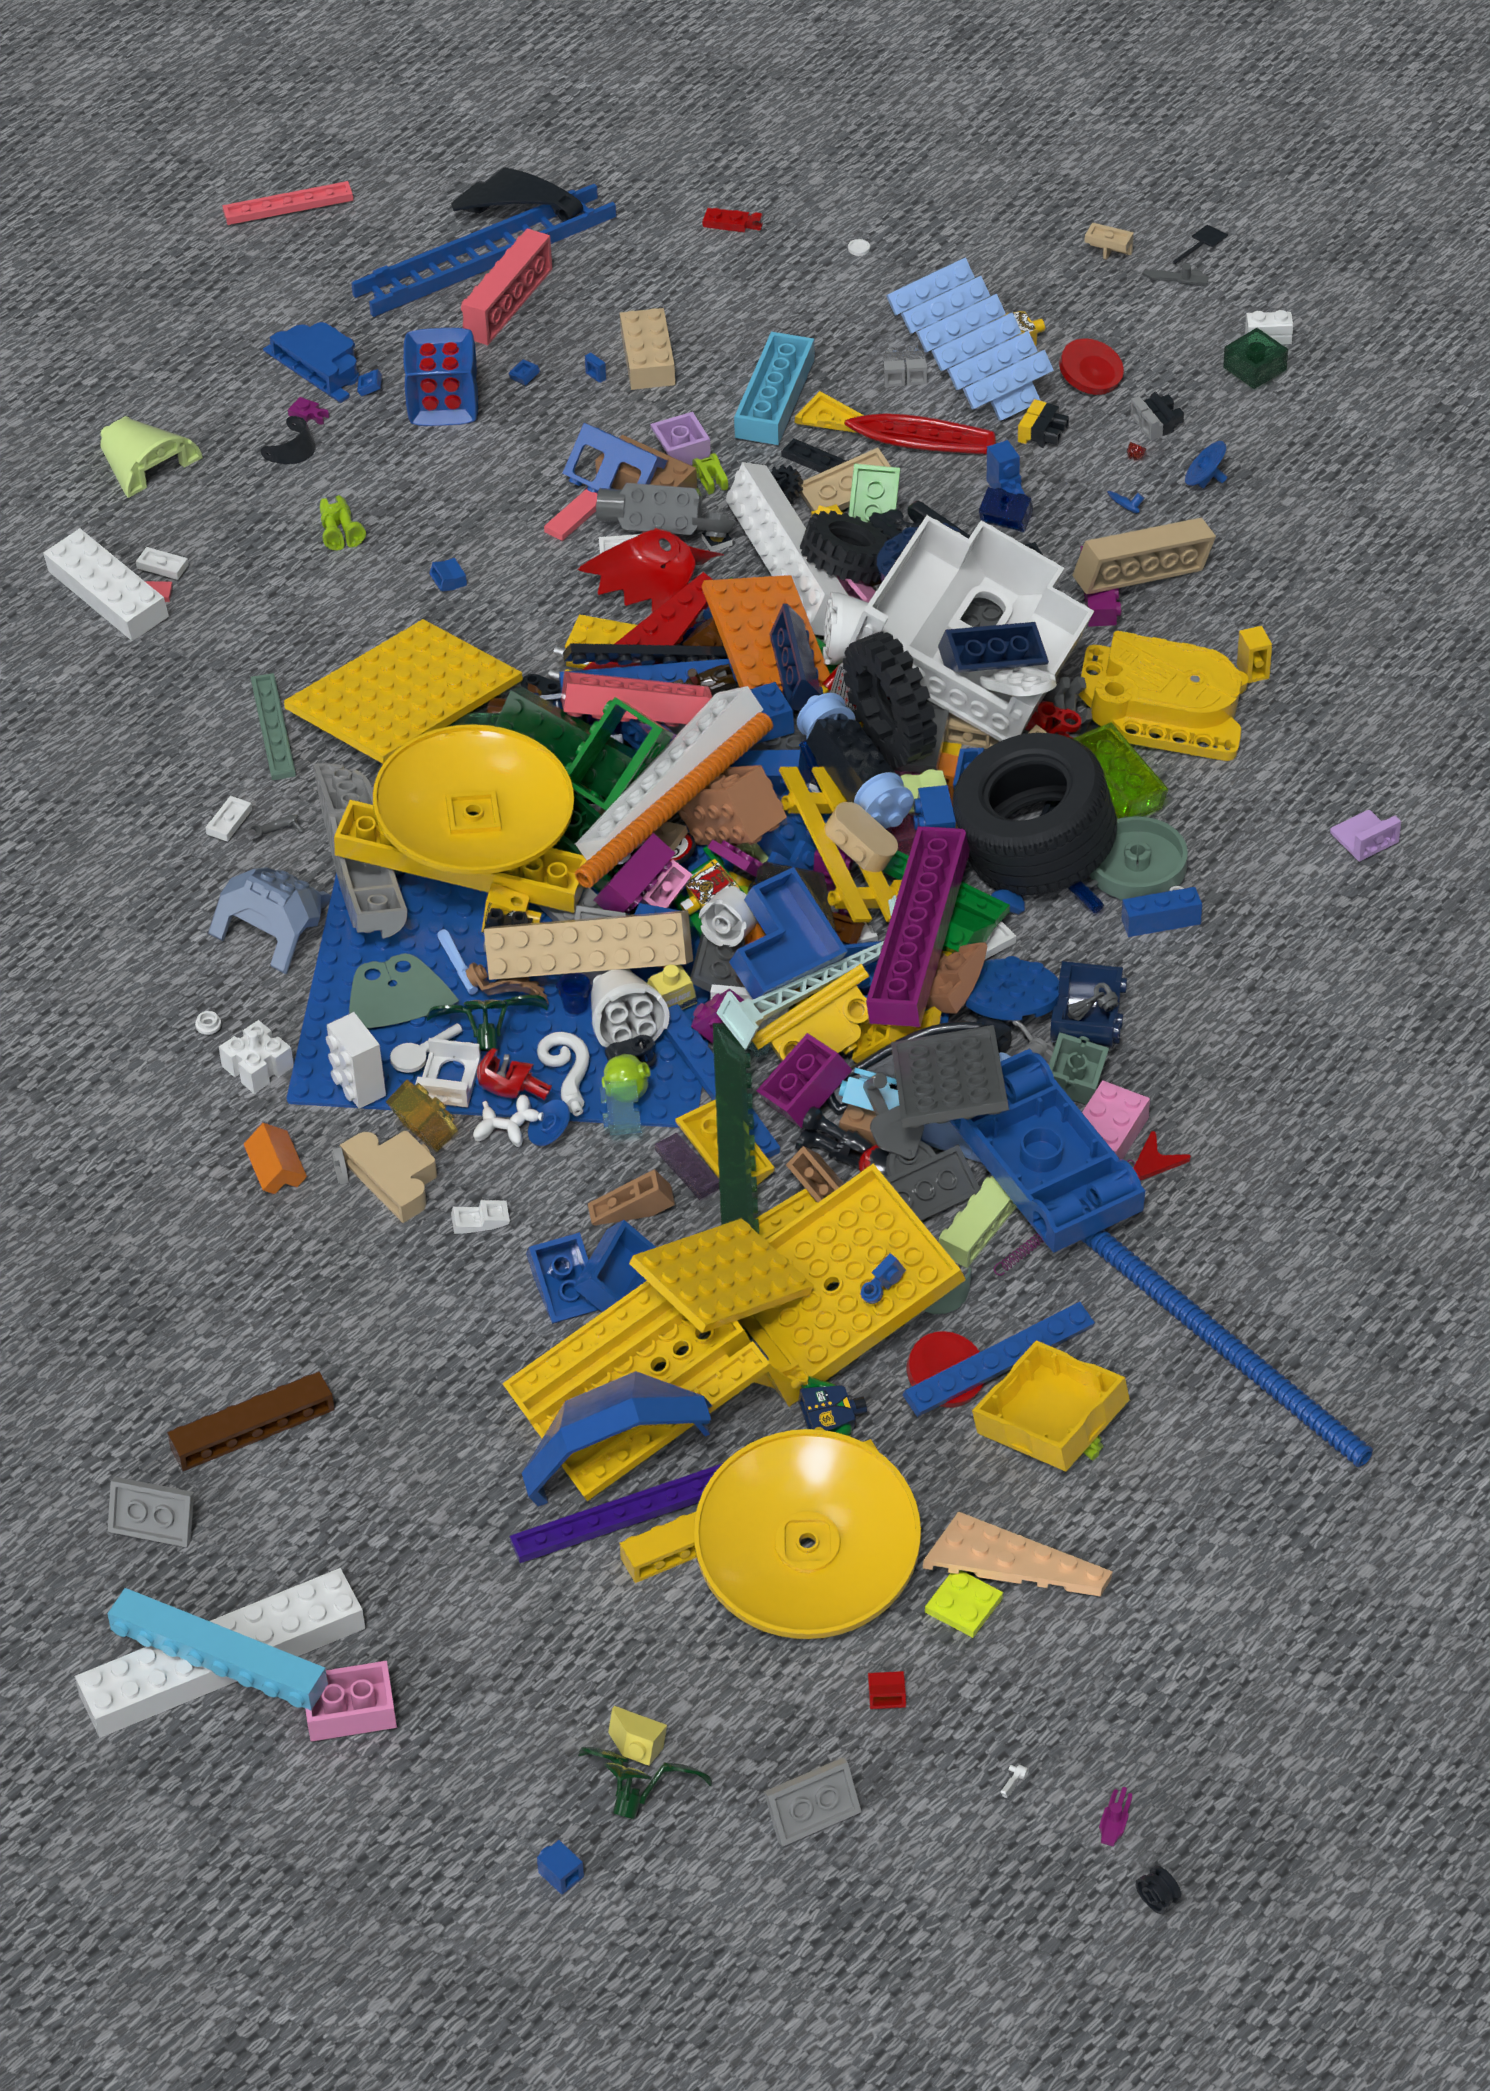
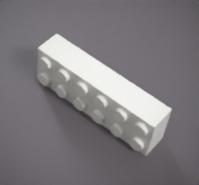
M80 528L43 552L48 571L131 641L169 617L164 597Z

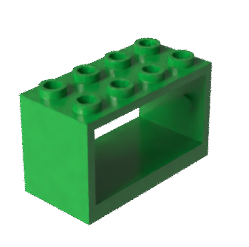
M616 697L606 703L603 708L604 714L600 721H596L589 730L591 735L586 742L583 741L577 748V756L574 761L568 763L565 767L571 779L573 789L606 811L665 749L674 735L627 702ZM626 711H628L645 725L651 726L652 729L607 799L603 800L599 797L598 793L588 790L580 782Z

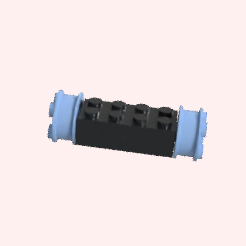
M825 693L810 697L797 717V727L802 734L806 735V744L848 802L860 805L885 829L899 826L912 808L914 801L912 792L904 787L901 777L886 762L884 756L875 747L860 723L855 720L854 713L846 707L844 699L839 694Z

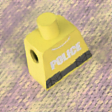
M667 965L662 972L648 979L647 983L662 995L668 1008L678 1004L683 1010L697 1003L693 982L690 981V977L681 965Z

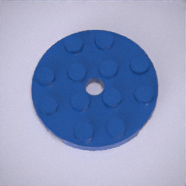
M1016 956L984 961L978 980L966 1000V1006L978 1014L1000 1020H1022V1016L1031 1014L1039 1017L1047 1014L1057 1005L1060 994L1058 993L1059 980L1054 973L1039 962L1020 960Z

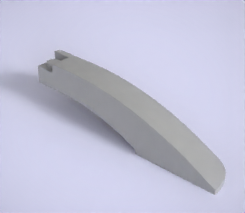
M313 764L329 846L352 926L356 928L357 932L371 933L380 930L382 938L390 937L401 930L407 919V908L394 870L336 856L334 848V835L349 800L373 805L371 784L361 772L357 770L351 772L348 769H344L343 765Z

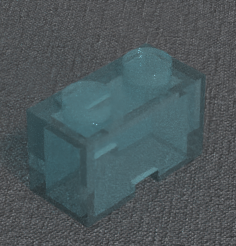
M636 1079L604 1080L605 1087L600 1088L601 1103H606L607 1113H602L604 1129L609 1128L610 1136L640 1133L638 1107L634 1108L633 1102H638Z

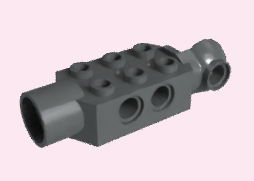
M626 483L623 489L599 488L597 494V520L620 522L622 529L650 531L658 528L674 534L695 535L698 531H706V536L726 538V533L736 523V521L728 520L729 514L707 513L706 518H702L703 496L697 488Z

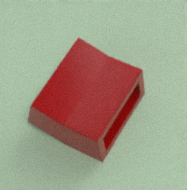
M904 1671L868 1673L870 1709L906 1707Z

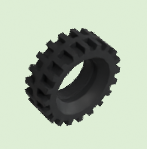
M820 511L819 515L814 513L812 518L810 517L800 549H802V556H807L806 560L809 563H815V568L818 570L824 569L828 575L840 576V579L844 581L847 578L851 579L853 583H858L861 580L865 584H870L871 580L874 582L879 581L877 556L884 543L890 540L891 537L884 535L883 529L873 527L874 523L870 521L866 523L860 520L861 517H850L848 513L844 512L841 515L837 514L836 511H830L829 514L825 511Z

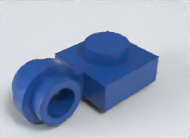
M891 1253L871 1272L875 1278L862 1286L861 1297L866 1303L873 1304L879 1302L883 1295L882 1287L888 1290L900 1280L902 1274L906 1271L898 1259Z

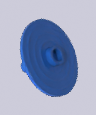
M1223 441L1212 443L1195 458L1185 475L1187 485L1193 486L1197 484L1204 489L1213 477L1220 483L1227 479V476L1217 468L1226 452V444Z

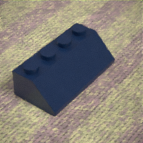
M783 603L771 629L770 639L784 697L792 710H801L807 704L810 697L823 694V689L819 686L818 669L814 666L813 649H810L809 631L805 628L804 620L788 604Z
M1036 622L946 629L938 644L944 666L957 673L1047 665L1049 663Z

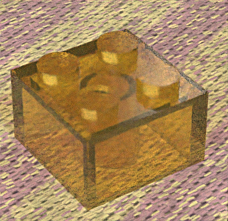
M407 1079L388 1098L386 1103L406 1128L437 1152L458 1131L452 1122L454 1117L445 1109L446 1106L438 1098L434 1097L432 1099L428 1096L429 1092L421 1084L417 1083L414 1085Z

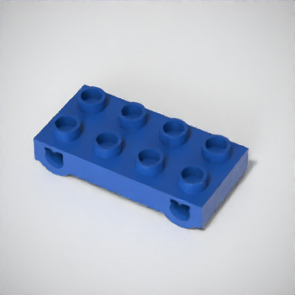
M1030 1048L1000 1062L1009 1110L994 1115H977L971 1119L949 1120L1053 1253L1125 1220L1144 1209L1146 1191L1141 1186V1182L1133 1167L1126 1160L1119 1159L1054 1079L1046 1060L1040 1054L1033 1053Z

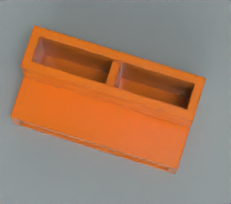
M262 1123L243 1144L263 1191L276 1194L284 1184L298 1187L307 1177L287 1130Z

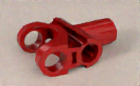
M1042 702L1024 730L1030 732L1038 725L1047 733L1055 734L1058 732L1059 735L1074 739L1066 732L1078 731L1082 720L1080 715L1073 710L1057 708L1052 702ZM1065 719H1073L1076 721V724H1068Z

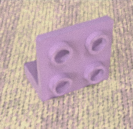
M1366 810L1332 827L1330 833L1360 862L1398 843L1401 821L1396 816L1381 821L1371 810Z

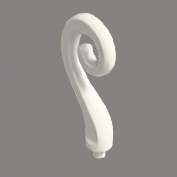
M554 1032L540 1040L537 1055L539 1060L546 1066L560 1067L568 1063L571 1058V1052L568 1047L574 1051L576 1061L562 1083L561 1099L568 1104L570 1113L578 1116L583 1112L584 1100L581 1096L579 1085L589 1065V1051L586 1044L578 1036L567 1032ZM564 1045L560 1049L559 1055L554 1056L548 1053L552 1047Z

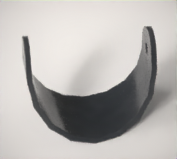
M289 416L286 419L287 426L300 434L281 445L263 446L261 455L268 461L285 465L297 464L309 459L316 450L315 441L307 422L301 417Z

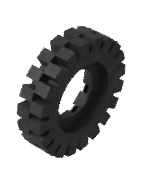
M883 631L850 643L844 652L846 658H843V668L847 673L843 675L845 685L851 689V691L847 692L849 702L856 705L857 710L853 711L856 721L858 723L863 722L862 729L884 756L888 764L891 763V767L901 768L930 756L934 752L933 748H935L937 742L934 735H937V724L932 720V718H935L934 707L926 701V699L931 698L927 686H921L920 681L923 679V676L918 667L912 668L914 659L908 650L904 652L903 644L898 639H893L892 634L884 633ZM888 696H889L890 699H891L892 706L890 705V703H889V701H888V698H887Z

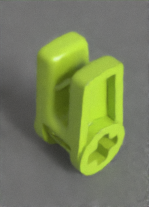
M712 453L709 457L703 459L695 458L692 460V466L696 468L697 478L701 481L708 495L713 494L715 491L714 479L721 490H728V478L720 465L716 453Z

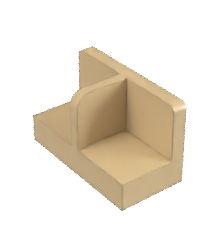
M1092 223L1085 234V243L1104 248L1103 259L1105 260L1108 259L1112 251L1131 255L1133 252L1134 232Z

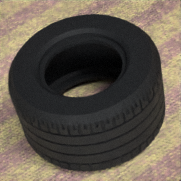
M1027 733L1002 740L984 750L966 767L954 789L953 812L958 829H963L966 832L970 848L969 862L982 880L999 890H1009L1018 895H1043L1071 887L1085 879L1101 865L1107 855H1109L1116 839L1117 816L1102 766L1088 747L1067 736L1052 733ZM1041 801H1061L1054 809L1040 817L1029 820L1007 819L1014 812L1027 805Z

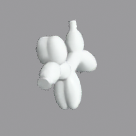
M520 1095L516 1101L518 1112L513 1114L510 1119L496 1118L495 1111L489 1107L487 1101H484L482 1103L484 1107L483 1121L474 1129L473 1136L475 1141L479 1142L486 1139L493 1132L494 1128L507 1129L511 1142L516 1147H520L523 1138L519 1126L525 1120L536 1122L539 1119L543 1121L544 1113L531 1109L528 1097Z

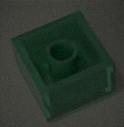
M1255 328L1224 347L1223 368L1253 389H1256L1287 370L1288 349L1259 328Z

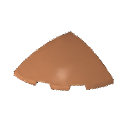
M986 942L960 946L959 952L952 953L949 956L941 953L926 1009L936 1007L943 1013L957 1014L978 980L988 947Z

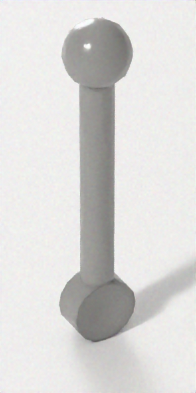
M504 1054L502 1067L497 1072V1074L506 1078L505 1071L507 1065L510 1064V1054Z

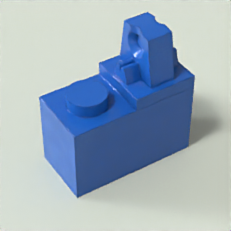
M1008 440L987 446L986 481L1000 500L1006 498L1012 505L1025 501V493L1021 487V475L1019 474L1020 456Z

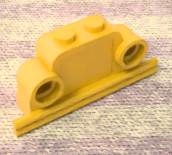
M859 964L756 1032L752 1042L758 1050L769 1043L782 1062L808 1033L837 1053L843 1051L846 1055L858 1047L855 1043L861 1036V1029L858 1024L865 1022L869 1018L866 1004L867 998L862 995L856 986L868 978L869 974L863 965Z

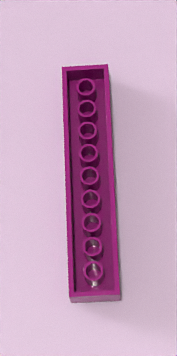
M921 826L917 828L866 1000L870 1024L921 1026L970 853L966 832L963 829Z

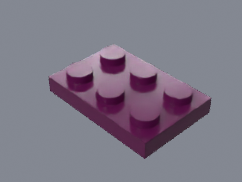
M712 839L708 849L762 881L769 879L761 874L765 866L764 863L725 840L720 844Z

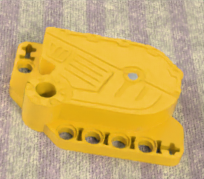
M1115 631L1113 633L1111 647L1094 644L1087 647L1081 677L1085 678L1086 688L1078 695L1091 708L1092 719L1098 725L1111 728L1124 742L1222 761H1231L1236 758L1241 736V726L1234 720L1239 696L1246 691L1249 678L1246 673L1236 669L1228 657L1216 650L1194 644L1167 641V639L1145 637L1123 631ZM1093 656H1098L1097 662L1092 661ZM1087 671H1096L1098 675H1090ZM1133 729L1137 731V733L1129 734L1125 730ZM1156 733L1161 738H1152L1149 734ZM1182 738L1185 742L1178 743L1173 739ZM1204 742L1207 743L1209 746L1201 747L1197 743Z

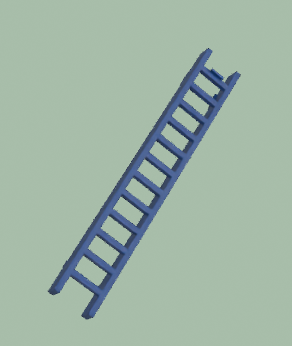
M595 184L577 191L570 190L568 192L582 203L584 214L554 226L548 219L557 215H555L550 205L542 204L390 267L385 265L373 270L372 274L351 282L352 294L356 298L372 291L375 299L369 301L370 314L375 317L492 269L495 263L504 256L507 249L511 248L516 242V239L511 235L521 230L524 232L527 228L531 229V226L541 222L546 229L540 232L550 235V242L553 244L615 218L616 204L611 202L596 209H589L585 204L598 199L597 186ZM504 238L509 243L506 246L497 248L493 242ZM485 245L491 251L479 256L474 249ZM467 253L472 258L469 261L460 263L455 257ZM448 260L453 267L441 271L437 264ZM429 268L435 274L423 279L418 272ZM411 276L415 283L406 286L405 284L402 285L398 280ZM392 284L394 287L390 289V293L385 295L380 288Z

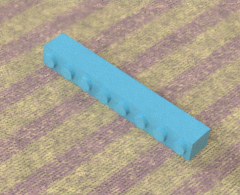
M124 1588L107 1613L111 1630L121 1637L127 1636L137 1640L143 1646L155 1647L162 1650L168 1656H177L187 1660L195 1667L202 1666L212 1670L220 1677L227 1676L245 1687H254L270 1697H279L298 1708L303 1707L312 1710L328 1685L326 1668L127 1588Z

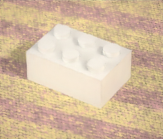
M353 1012L327 1024L328 1036L326 1037V1042L331 1052L328 1054V1057L333 1067L331 1076L336 1085L340 1084L346 1098L349 1101L353 1100L358 1108H362L386 1096L380 1045L358 1016Z

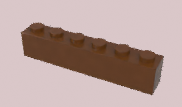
M320 1371L167 1432L170 1449L182 1472L334 1411L333 1396Z

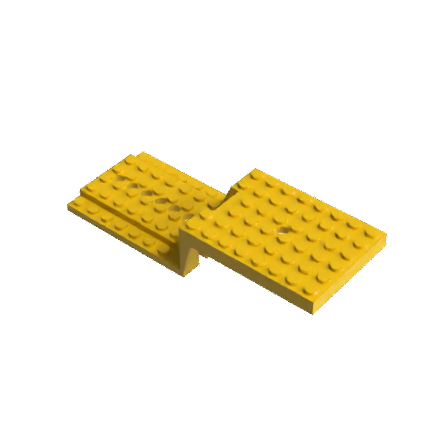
M873 1163L766 1239L779 1254L784 1256L794 1268L814 1285L810 1294L712 1329L708 1338L698 1339L701 1332L648 1281H645L502 1384L541 1439L566 1400L635 1371L703 1395L712 1405V1407L708 1408L709 1413L716 1410L753 1382L774 1388L788 1407H790L799 1400L800 1389H803L801 1386L796 1389L791 1386V1382L796 1378L790 1376V1373L796 1368H804L808 1376L826 1381L966 1279L954 1260ZM891 1253L898 1259L906 1271L902 1274L900 1280L888 1290L882 1287L883 1295L879 1302L873 1304L866 1303L861 1297L862 1286L875 1278L871 1272ZM830 1283H839V1286L836 1290H827V1287ZM742 1327H744L748 1331V1333L752 1336V1338L762 1349L765 1355L769 1358V1360L766 1359V1357L762 1354V1352L755 1345V1343L753 1341H750L749 1337L747 1336L745 1330ZM680 1347H689L684 1355H676ZM666 1362L663 1370L654 1371L656 1364ZM695 1424L638 1425L572 1453L561 1466L586 1501H589Z

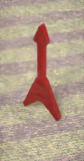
M1151 1131L1133 1169L1137 1173L1139 1180H1144L1190 1162L1191 1155L1160 1154L1157 1149L1156 1132Z

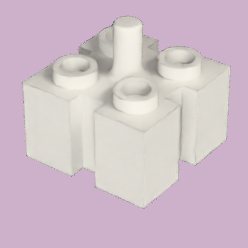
M259 1020L243 1030V1037L236 1038L234 1036L219 1046L222 1067L234 1077L240 1074L241 1083L254 1094L270 1084L269 1077L275 1075L279 1078L294 1066L291 1047L279 1037L272 1038V1031Z

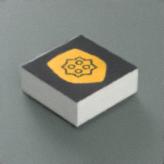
M706 532L702 533L703 541L712 552L732 546V539L728 533H726V538L706 536Z

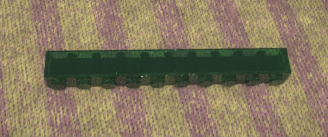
M713 1023L721 1225L742 1218L759 1234V1219H753V1214H758V1198H752V1192H757L756 1176L751 1177V1171H756L755 1155L750 1156V1151L755 1150L754 1135H749V1130H754L753 1114H748V1109H753L752 1093L747 1094V1089H752L751 1073H746V1068H751L750 1053H745V1049L725 1023Z

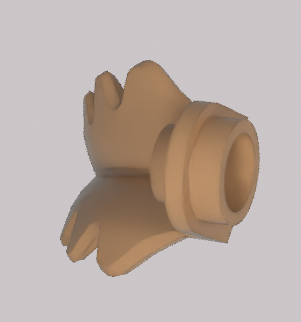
M473 962L466 969V975L474 987L479 986L488 995L519 991L530 995H539L547 1000V995L543 993L544 988L537 986L539 985L537 981H529V977L504 978L489 983L487 980L488 974L481 964L477 965Z

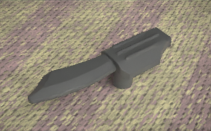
M1183 264L1180 273L1162 270L1143 272V274L1155 281L1169 280L1184 284L1207 286L1209 276L1204 275L1201 271L1192 270L1190 264Z

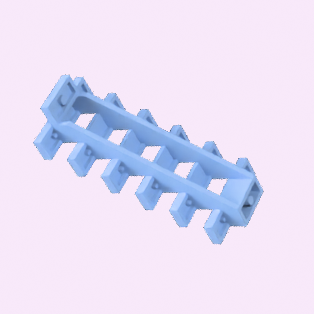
M966 257L886 295L894 315L901 313L909 333H917L924 351L932 350L940 371L947 369L955 389L963 388L972 409L990 401L998 420L1001 421L1030 407L1034 399L1041 401L1032 381L1054 371L1045 350L1037 351L1029 331L1021 332L1013 312L1005 315L1006 313L998 295L990 296L982 276L974 277Z

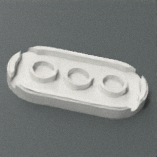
M1030 667L986 670L980 677L981 687L1012 696L1042 694L1054 689L1057 685L1054 674Z

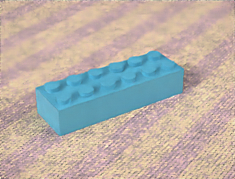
M777 332L770 333L734 416L735 438L779 445L815 360L813 338Z

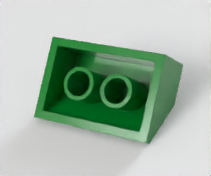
M954 906L942 951L955 953L959 952L960 946L986 942L996 924Z

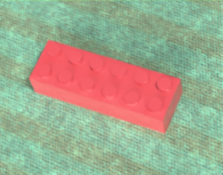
M527 228L521 236H518L511 248L507 249L504 256L495 263L492 270L484 276L480 284L475 286L467 299L463 300L461 305L463 328L472 331L474 341L489 345L552 271L550 235Z
M564 671L561 702L563 711L568 712L567 714L570 716L580 717L582 714H590L593 718L601 719L606 703L616 697L627 702L652 720L664 722L667 726L676 727L679 724H688L708 703L712 695L709 686ZM626 711L620 721L628 722L630 719L638 718Z

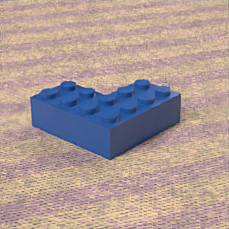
M792 867L750 889L744 900L766 936L737 949L729 963L752 999H756L842 960L847 953V949L795 868Z

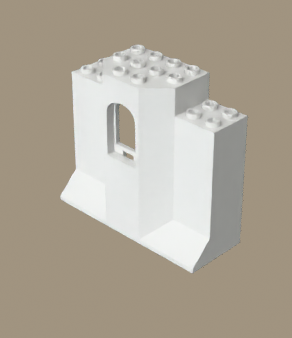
M927 515L865 607L849 644L881 631L892 634L893 639H898L903 644L904 652L908 650L914 659L912 668H919L923 676L920 684L921 686H927L931 697L927 700L943 709L949 710L953 715L993 738L1002 741L1023 733L1047 692L1032 696H1012L981 687L980 677L986 670L957 673L947 668L943 664L938 649V644L945 630L972 627L960 620L972 600L979 597L991 600L1003 611V615L996 625L1036 622L1049 663L1047 665L1026 667L1050 672L1056 678L1080 640L1094 611L1055 589L1064 570V567L1044 557L982 520L968 539Z

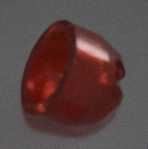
M1130 442L1127 448V455L1130 459L1133 458L1134 461L1142 459L1147 449Z

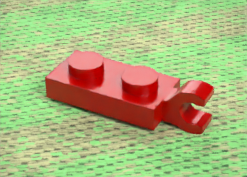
M707 208L702 220L703 227L737 232H745L746 228L761 230L763 223L756 222L761 221L762 213L755 212L749 215V212L719 208Z

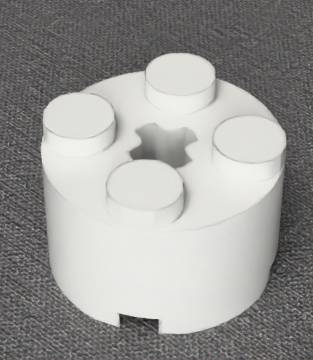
M731 886L720 890L703 906L699 913V919L701 918L702 922L701 930L705 937L715 945L736 946L757 924V919L744 900L747 895L740 891L738 887Z

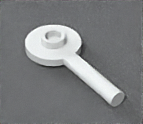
M456 1023L432 1039L449 1040L460 1034L462 1028ZM428 1041L421 1045L404 1043L395 1047L390 1055L392 1066L396 1070L406 1073L421 1069L427 1060L426 1053L429 1052Z

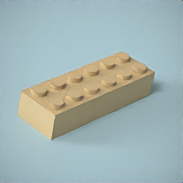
M1202 518L1087 540L1084 543L1072 576L1087 595L1198 572L1204 568L1216 535Z

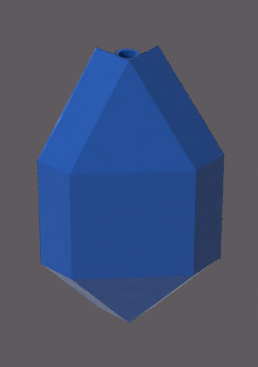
M637 1371L566 1400L522 1471L528 1497L537 1506L548 1503L543 1485L572 1453L638 1425L694 1423L704 1436L710 1435L707 1424L711 1423L710 1420L712 1419L708 1408L712 1407V1405L703 1395Z

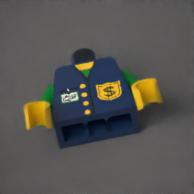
M798 1367L790 1373V1376L796 1378L791 1382L792 1388L796 1389L800 1386L803 1388L800 1389L798 1402L807 1429L825 1430L850 1436L852 1430H854L855 1415L867 1412L865 1398L861 1396L849 1399L844 1386H836L833 1383L808 1376L804 1368Z

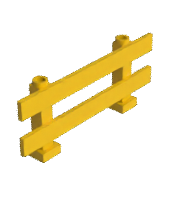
M780 767L779 772L790 792L781 799L784 807L783 810H787L788 813L801 814L836 886L834 891L828 893L829 905L834 906L835 909H847L853 922H871L872 917L868 909L880 908L886 922H890L891 915L888 900L892 899L894 895H896L897 899L902 880H894L889 887L882 871L870 872L860 867L869 887H856L836 844L825 833V822L821 814H832L840 803L848 802L824 767L812 768V772L822 792H809L798 767Z

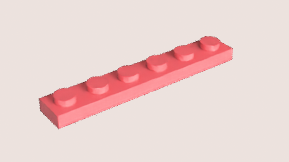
M345 181L222 205L227 225L353 201V193L349 182Z

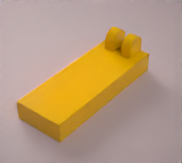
M805 1188L748 1223L762 1238L768 1239L818 1202L814 1200Z

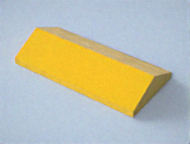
M720 1097L675 1119L677 1125L730 1193L751 1190L775 1171V1167Z

